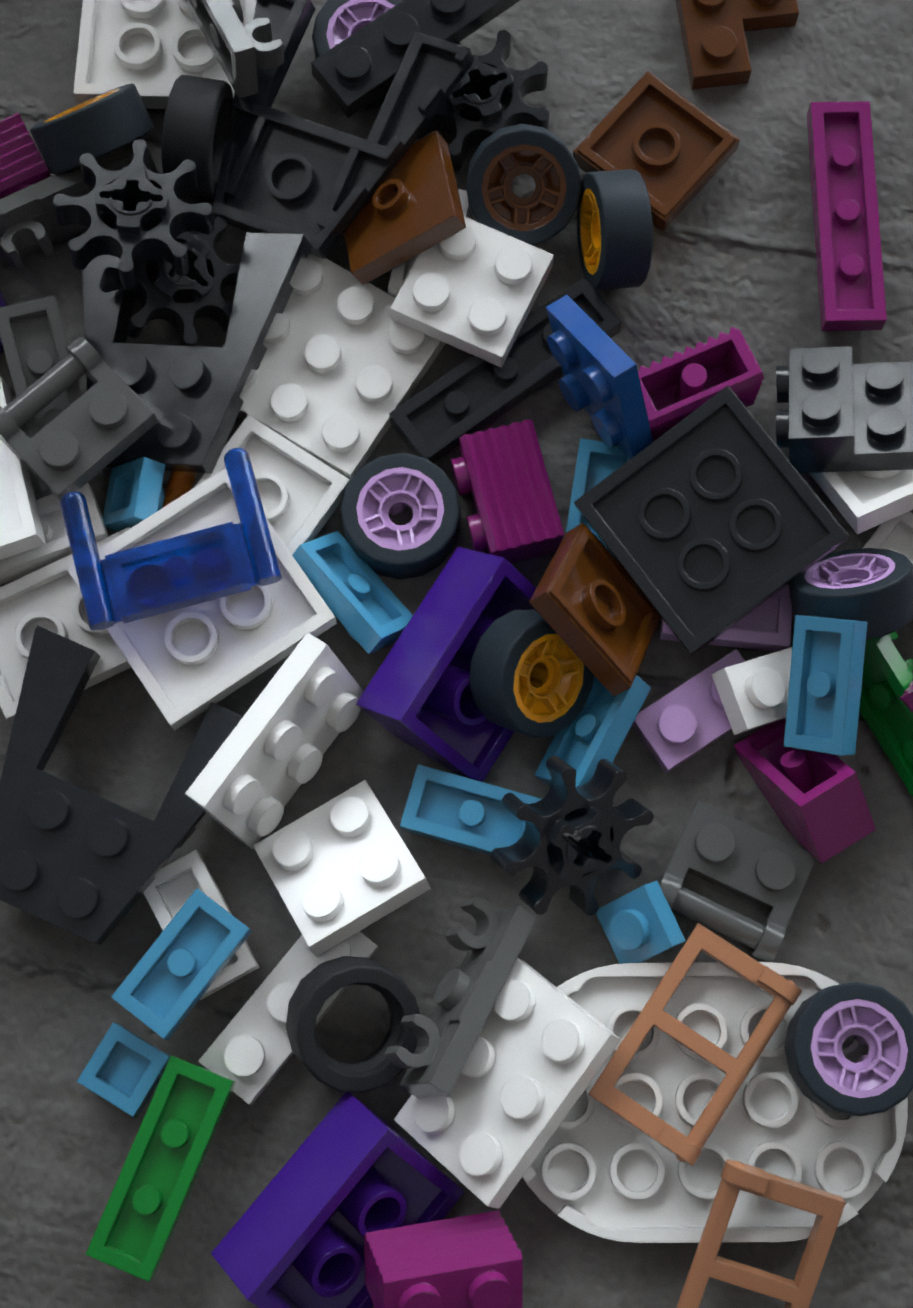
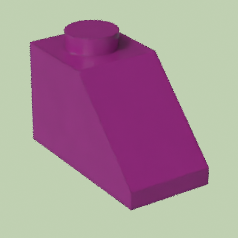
M785 718L766 725L735 744L734 748L786 830L822 864L875 831L876 828L856 772L834 754L784 747Z

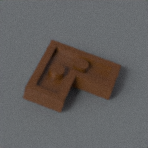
M675 0L691 90L748 83L752 69L745 32L796 26L799 16L797 0Z

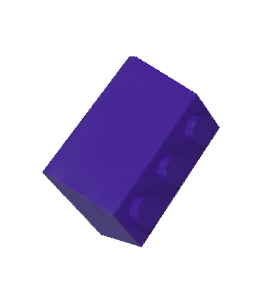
M457 547L356 705L394 736L459 776L483 782L514 731L488 721L475 705L469 683L471 659L480 637L496 619L513 610H535L529 601L536 587L504 557Z
M345 1092L212 1251L211 1255L245 1298L259 1308H371L373 1302L365 1284L364 1234L366 1232L443 1220L465 1191L385 1120L352 1093Z

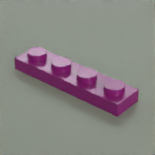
M870 101L811 102L807 112V129L821 331L882 330L887 321Z

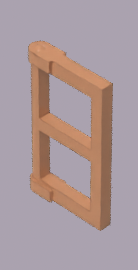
M698 923L588 1095L675 1154L677 1160L694 1166L702 1153L701 1149L789 1008L795 1004L802 990L793 981L787 980L769 967L759 963ZM701 951L774 998L737 1058H734L664 1011V1008ZM653 1026L726 1074L688 1136H685L614 1087Z
M727 1159L720 1176L722 1179L676 1308H699L709 1277L785 1301L784 1308H809L846 1202L841 1196L765 1172L763 1169L739 1161ZM740 1190L817 1215L794 1280L717 1256Z

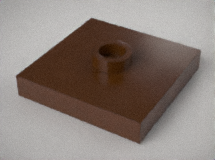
M647 71L573 151V157L578 167L586 173L627 169L638 171L646 184L650 199L652 222L664 231L737 151L740 139L651 72Z
M438 131L431 133L409 147L344 232L351 274L362 285L466 228L448 143Z
M581 523L565 534L529 601L613 697L631 688L661 617L622 566L586 525Z

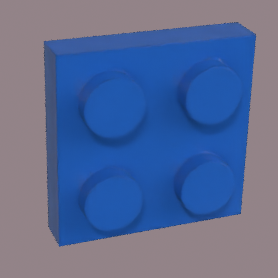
M565 295L546 307L552 329V334L547 336L548 346L554 358L562 367L564 375L558 381L560 390L573 410L578 412L584 409L589 414L595 430L608 447H613L617 444L631 459L653 443L637 365L568 295Z

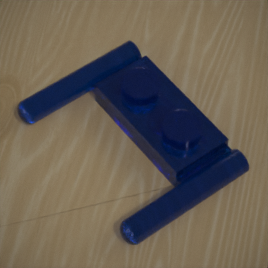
M234 448L229 450L224 456V463L240 523L234 524L232 521L105 555L103 560L100 559L85 496L80 492L71 491L61 497V511L91 630L107 629L122 621L124 624L248 591L252 589L251 586L270 585L282 579L249 453L245 449Z

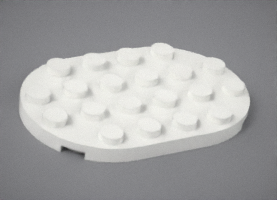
M695 962L664 1008V1011L734 1058H737L774 998L719 962ZM759 962L787 980L793 981L802 992L795 1004L789 1008L701 1149L702 1153L694 1166L687 1162H680L675 1154L588 1095L672 963H623L598 967L565 981L557 988L621 1040L522 1177L529 1188L548 1208L571 1225L587 1233L620 1242L699 1243L722 1179L720 1176L725 1161L731 1159L841 1196L846 1204L837 1226L839 1227L859 1214L857 1211L872 1198L882 1183H886L892 1174L905 1139L908 1119V1097L883 1113L847 1116L826 1111L804 1096L788 1069L784 1049L788 1024L803 1001L820 990L833 985H839V983L818 972L785 963ZM653 1026L614 1087L685 1136H688L726 1074ZM851 1035L844 1040L842 1052L846 1059L850 1062H855L861 1055H868L867 1045H860ZM740 1190L722 1242H787L807 1239L810 1236L817 1215Z

